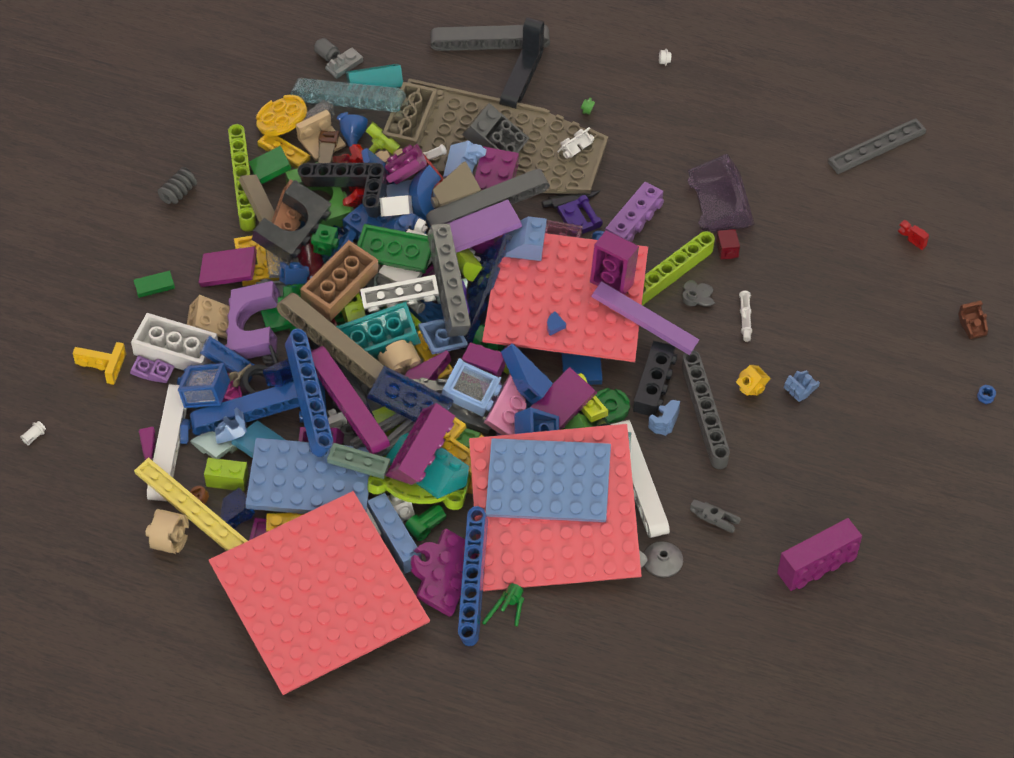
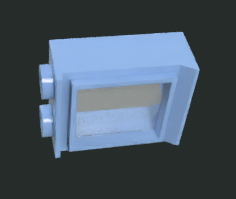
M459 358L443 387L441 398L483 417L486 410L490 412L494 404L492 400L494 395L498 396L501 391L502 385H499L501 377L498 378Z

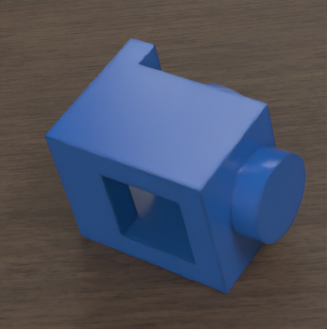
M280 262L279 280L285 285L307 283V277H309L308 266H303L299 262H291L290 265Z

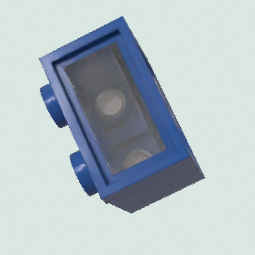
M224 363L187 367L178 388L184 408L221 405L230 384Z

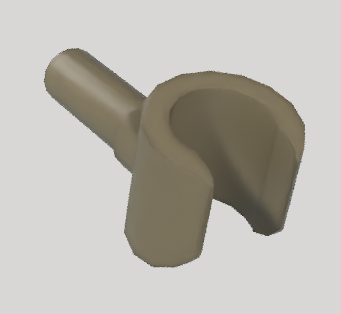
M248 364L239 372H231L229 374L230 382L234 380L233 387L240 385V378L246 369L252 366L251 364Z

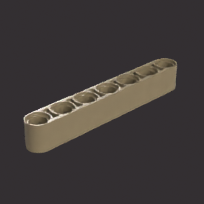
M290 293L277 304L278 312L297 329L303 330L307 337L319 347L324 346L336 361L369 388L377 389L382 384L384 376L389 375V371L385 366L297 294Z

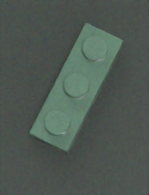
M333 443L327 463L384 479L390 465V459Z

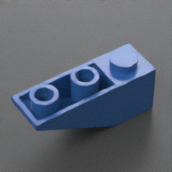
M513 343L501 351V354L518 392L533 405L544 397L553 383Z

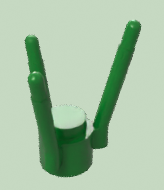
M509 584L507 590L503 591L500 599L482 623L486 624L505 600L501 608L502 612L505 611L508 604L515 605L517 603L514 625L518 626L521 607L524 601L522 597L523 588L517 584Z

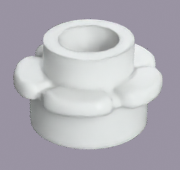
M667 49L660 50L659 64L666 66L667 63L671 62V52H668Z

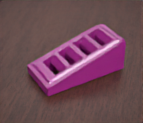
M154 427L139 429L144 459L150 458L153 461L156 443Z

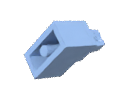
M470 141L451 145L443 177L446 178L465 161L473 174L474 165H477L479 158L485 156L487 149Z

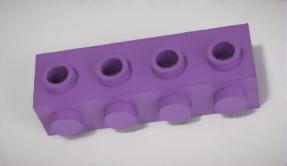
M644 182L608 224L605 231L607 230L632 242L636 233L642 231L646 221L652 219L656 209L662 207L664 203L663 191Z

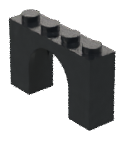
M296 180L284 192L282 202L300 213L306 225L296 231H287L263 218L254 229L251 239L288 264L293 258H298L302 246L306 247L312 238L310 236L313 233L316 234L319 224L323 220L327 221L331 215V203Z

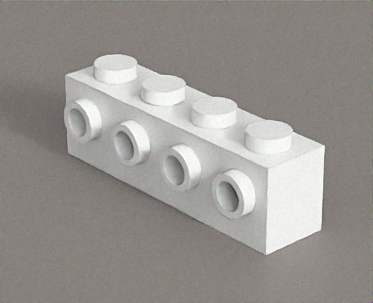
M435 275L360 289L364 310H368L369 313L378 312L382 307L389 308L406 302L407 305L417 304L418 300L423 299L425 302L436 300V297L439 296Z

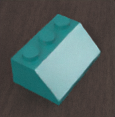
M399 64L345 71L350 93L355 94V97L364 96L365 92L372 91V94L383 93L382 89L397 91L400 90L403 84L402 70Z

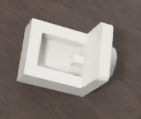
M392 494L387 496L402 522L415 515L411 502L401 500Z

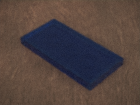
M386 366L381 370L367 396L368 399L416 422L423 409L437 403L449 411L454 401Z

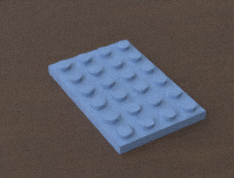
M256 438L246 498V509L306 514L354 491L367 512L369 495L367 486L370 475L327 463L332 446L325 456L317 457L311 452L309 442ZM366 447L358 448V450L369 453Z
M491 438L486 516L606 522L611 444Z

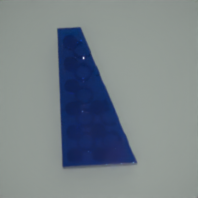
M505 233L491 247L488 246L483 254L478 255L481 259L479 262L483 268L468 289L469 297L467 303L470 310L469 319L471 326L464 336L468 346L470 343H473L481 321L478 318L486 309L487 304L484 301L487 294L490 295L500 271L498 265L506 255L507 251L504 250V247L512 239V236L508 233Z

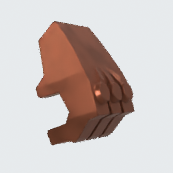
M981 300L963 304L959 309L960 323L970 339L988 334L987 315L983 314L981 307L983 303Z

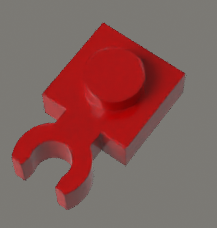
M906 220L899 224L901 228L898 232L908 236L909 242L921 250L927 246L929 234L925 230L920 229L916 225L912 227Z

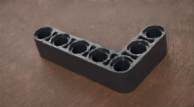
M529 17L525 19L522 51L501 94L500 105L516 109L517 102L521 103L543 54L544 21Z
M304 163L298 167V175L306 187H365L363 205L368 216L376 218L381 215L380 198L386 196L388 184L387 174L382 164Z

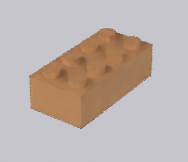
M348 240L301 288V298L327 320L331 321L360 292V289H363L378 273V259Z

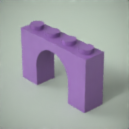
M273 281L231 290V298H229L230 311L227 316L229 321L226 330L227 344L225 346L245 359L271 354L269 345H272L276 353L277 336L270 327L244 331V325L251 315L261 310L277 307L280 291Z

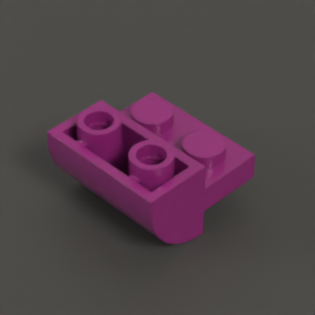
M410 144L403 148L402 153L398 156L393 154L387 158L388 162L384 167L388 171L386 176L388 182L394 181L397 185L425 168L427 162L418 144L414 146Z

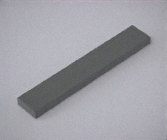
M915 118L828 158V163L837 174H840L924 135L926 129Z

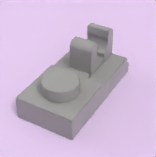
M350 48L341 55H337V58L334 60L331 59L325 69L337 79L345 74V71H350L361 64L363 56L355 49Z

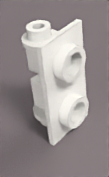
M590 127L584 131L583 129L577 131L571 140L570 138L565 139L557 152L559 153L563 150L565 158H572L581 151L577 145L582 150L591 145L594 137L587 133Z

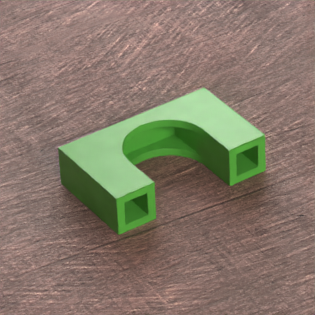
M298 168L285 172L286 184L291 179L303 185L298 175ZM307 187L311 191L321 190L327 192L332 197L329 201L331 203V215L327 221L323 220L320 224L336 228L342 227L343 218L354 210L353 207L344 206L342 200L347 197L345 191L342 192L341 187Z

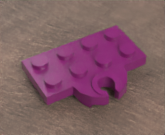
M445 528L437 544L425 542L414 550L415 553L423 554L426 562L420 560L417 555H413L411 557V572L422 580L416 594L417 599L450 617L453 615L461 596L465 539ZM477 553L471 555L470 559H475Z

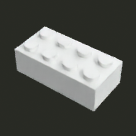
M146 313L131 344L135 356L139 355L155 362L159 359L175 366V368L184 370L190 365L210 364L211 360L200 354V351L209 336L217 341L218 337L216 333Z

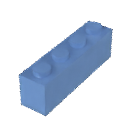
M383 493L368 500L367 506L381 532L383 540L401 570L406 574L412 569L411 557L417 555L422 560L421 553L414 552L417 548L415 542L387 495Z

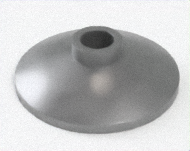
M656 542L651 544L644 552L647 557V562L644 566L654 576L671 577L678 573L683 565V555L679 548L672 543Z

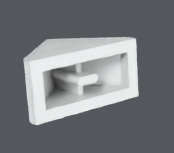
M412 196L380 198L381 217L413 213Z

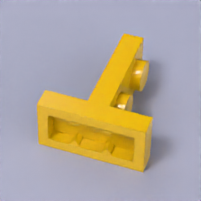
M116 342L112 354L75 347L73 356L75 364L82 367L88 366L105 370L107 383L114 385L126 356L124 343Z

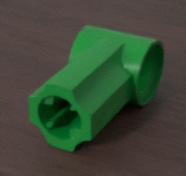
M435 504L420 516L414 515L409 518L405 527L418 541H422L430 534L431 529L446 519V514L440 505Z

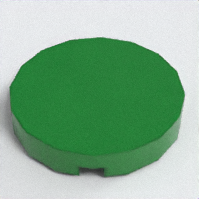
M610 388L597 392L595 396L608 409V416L604 418L609 423H618L628 416L630 401L624 392L618 389L610 390Z

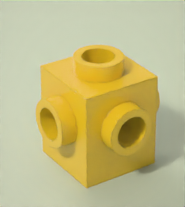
M749 365L739 374L736 383L740 386V391L745 395L757 396L765 390V385L771 378L759 366Z

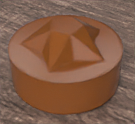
M196 486L190 491L203 504L207 502L209 493L204 487Z

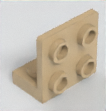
M325 110L296 124L297 139L313 159L317 161L320 131H335L331 126L330 113L328 110ZM340 136L334 152L346 146V143Z
M199 295L189 306L187 325L216 333L217 336L227 339L226 330L229 324L227 316L230 306Z

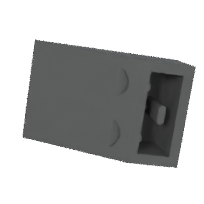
M490 103L478 113L462 134L473 144L519 153L529 140L528 136Z

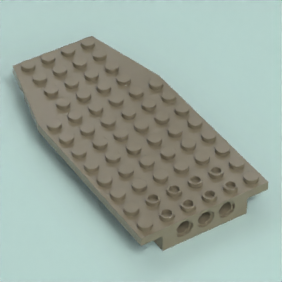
M410 78L408 82H403L383 134L388 139L392 138L400 145L398 149H403L410 144L412 146L418 144L422 152H428L443 144L446 147L447 153L429 160L433 165H437V170L442 176L444 175L450 146L469 141L462 135L478 113L490 103L529 137V140L519 151V166L516 177L535 169H541L550 185L543 193H591L608 143V136L589 129L587 133L593 135V143L583 150L577 145L581 151L572 158H565L563 150L559 153L557 152L561 148V143L567 138H570V140L574 138V134L580 129L586 130L580 127V124L573 121L571 123L564 120L563 116L558 114L555 116L549 110L517 102L515 109L500 105V98ZM477 163V165H474V169H473V176H474V177H475V173H476V170H477L478 163Z

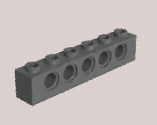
M450 223L431 225L427 237L447 336H465L471 324Z

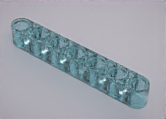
M305 78L297 79L290 92V95L299 96L306 103L398 112L406 98L405 92L399 88Z

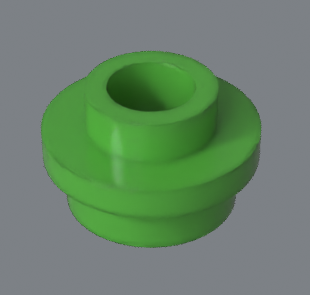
M592 98L584 100L580 108L583 110L582 114H590L595 104Z

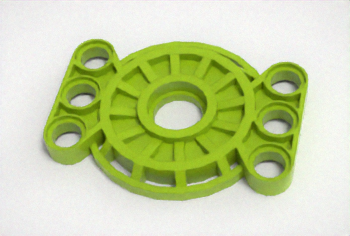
M468 474L467 486L439 499L416 483L410 485L386 475L384 479L370 475L367 490L372 494H382L388 491L401 500L417 504H432L443 501L447 508L459 510L463 507L471 475Z

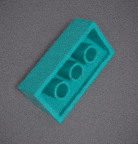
M406 302L336 326L375 359H378L380 352L383 354L387 351L385 347L396 341L406 340L407 343L411 341L414 346L421 343Z
M409 432L401 435L385 457L390 459V465ZM441 447L435 451V459L430 466L427 465L425 469L426 475L423 480L416 483L439 499L467 486L469 466Z

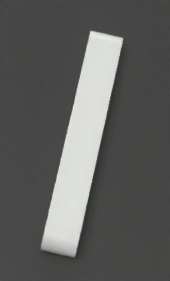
M169 384L153 462L173 478L180 446V425L183 419H185L187 408H184L178 392L179 385ZM148 485V500L167 501Z
M630 420L611 424H627L628 432H632L630 459L634 499L648 537L652 538L669 534L670 529L665 512Z

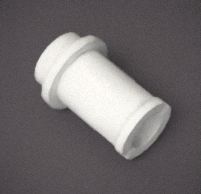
M39 421L37 423L34 422L33 426L20 436L28 446L38 436L45 434L46 428Z

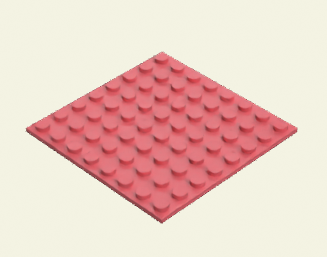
M508 233L500 235L482 342L507 346L513 343L516 347L635 362L639 325L591 297L598 287L590 282L594 244L598 240L545 233L542 261L504 257ZM639 246L634 284L625 294V296L641 305L648 254L647 246ZM556 311L566 323V328L550 336L547 331V320Z
M627 424L469 438L474 507L479 506L485 512L491 438L611 444L607 521L587 522L487 517L488 529L483 591L505 590L512 583L522 588L642 577ZM476 516L475 521L481 520L482 516ZM477 534L476 540H478L481 537V535Z
M354 491L208 560L282 695L430 622L425 610Z

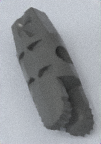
M694 499L690 505V511L697 514V517L730 533L734 532L735 527L726 521L733 524H739L741 521L740 517L707 502L703 503Z

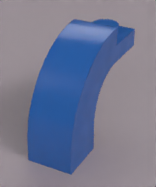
M430 165L421 169L415 175L409 188V196H412L413 214L422 217L429 228L431 226L426 215L435 209L431 203L432 190L442 179Z

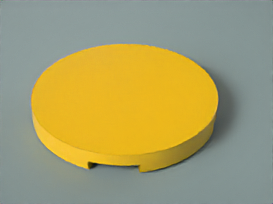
M284 95L283 98L274 102L271 100L259 110L256 116L257 127L262 134L267 136L285 134L296 128V124L304 120L307 114V106L304 100L296 95Z

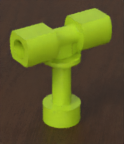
M374 122L367 128L366 132L373 138L371 140L373 145L369 148L371 152L375 153L378 149L383 150L385 148L393 155L400 147L392 138L388 139L382 133V129Z

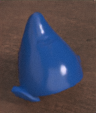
M348 112L339 114L337 119L340 122L341 133L348 146L351 147L353 144L358 143L365 130H367L368 119L360 115H348Z

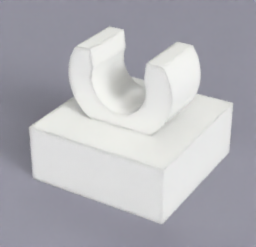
M334 408L327 411L330 428H338L340 430L342 425L347 424V419L342 412L337 414Z

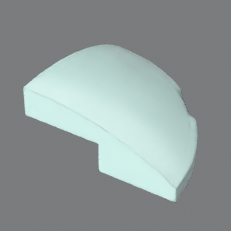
M213 431L203 433L190 441L203 454L207 453L215 459H220L227 452L232 454L238 449L231 444V441L217 444L216 433Z

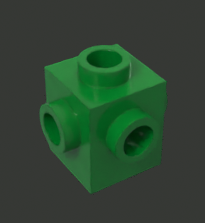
M319 224L316 234L313 233L311 238L313 252L332 256L334 249L337 250L339 245L338 228Z

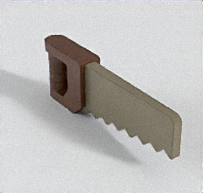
M339 130L320 131L318 138V163H331L334 149L337 147Z

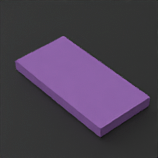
M509 200L449 222L456 253L522 227V223Z

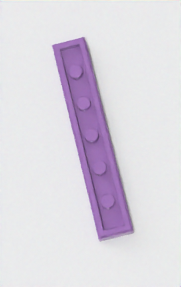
M602 281L591 296L688 355L692 353L699 341L698 338Z

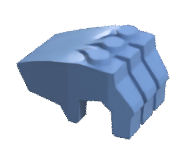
M807 370L803 372L796 371L793 377L791 375L788 376L784 388L790 391L789 393L800 402L817 389L820 382H816L808 374Z
M671 400L665 406L660 405L659 410L663 415L656 417L652 414L649 417L648 428L655 434H663L664 436L671 433L679 414L680 401Z
M238 408L234 409V420L224 416L223 422L215 428L217 444L237 439L247 432L244 414Z

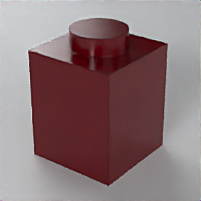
M736 229L717 231L716 244L720 260L738 258L740 244Z

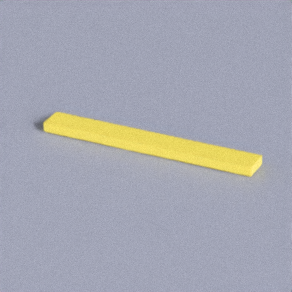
M147 458L134 470L138 477L183 515H186L190 521L226 551L247 542L242 535L150 458Z

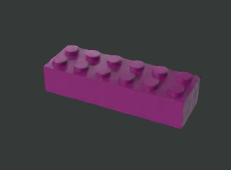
M483 146V148L487 149L486 154L479 159L474 177L481 191L516 177L519 166V153ZM499 236L470 248L476 251V253L494 256Z

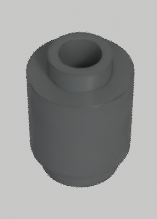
M326 38L317 40L314 45V51L326 61L334 60L340 54L338 47Z

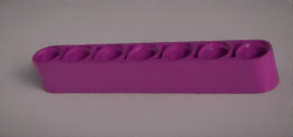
M321 346L311 351L318 379L369 453L376 454L389 447L390 442L326 348Z

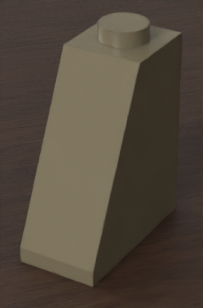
M466 161L462 162L433 189L431 203L434 208H439L481 191Z

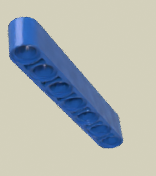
M294 329L285 342V348L311 452L317 457H322L327 454L332 446L333 437L307 335L301 329Z
M293 381L222 402L219 406H209L193 411L190 414L193 433L199 436L203 433L215 432V428L223 422L224 416L234 420L235 408L243 412L246 423L300 407Z
M479 506L472 507L467 514L458 624L459 637L466 646L475 645L478 642L480 632L488 519L484 509ZM476 516H482L479 521H474L473 519ZM474 535H481L478 540H472ZM479 554L478 558L470 559L471 555ZM471 573H478L477 577L473 579L468 578ZM470 592H476L473 598H468L467 595ZM468 612H475L474 616L470 618L465 617ZM467 631H473L472 636L464 637Z

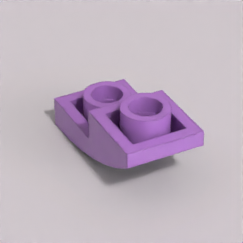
M138 355L130 374L150 381L167 383L175 366L159 359L154 362Z

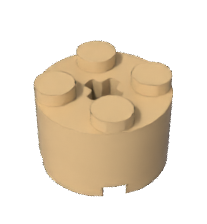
M399 340L385 347L387 351L383 354L380 352L378 355V361L387 368L389 375L394 376L405 375L408 370L422 363L412 342L409 341L407 343L406 340Z
M157 509L151 525H148L146 528V536L149 537L150 548L168 553H179L187 540L188 535L184 533L185 528H189L188 517L179 513Z

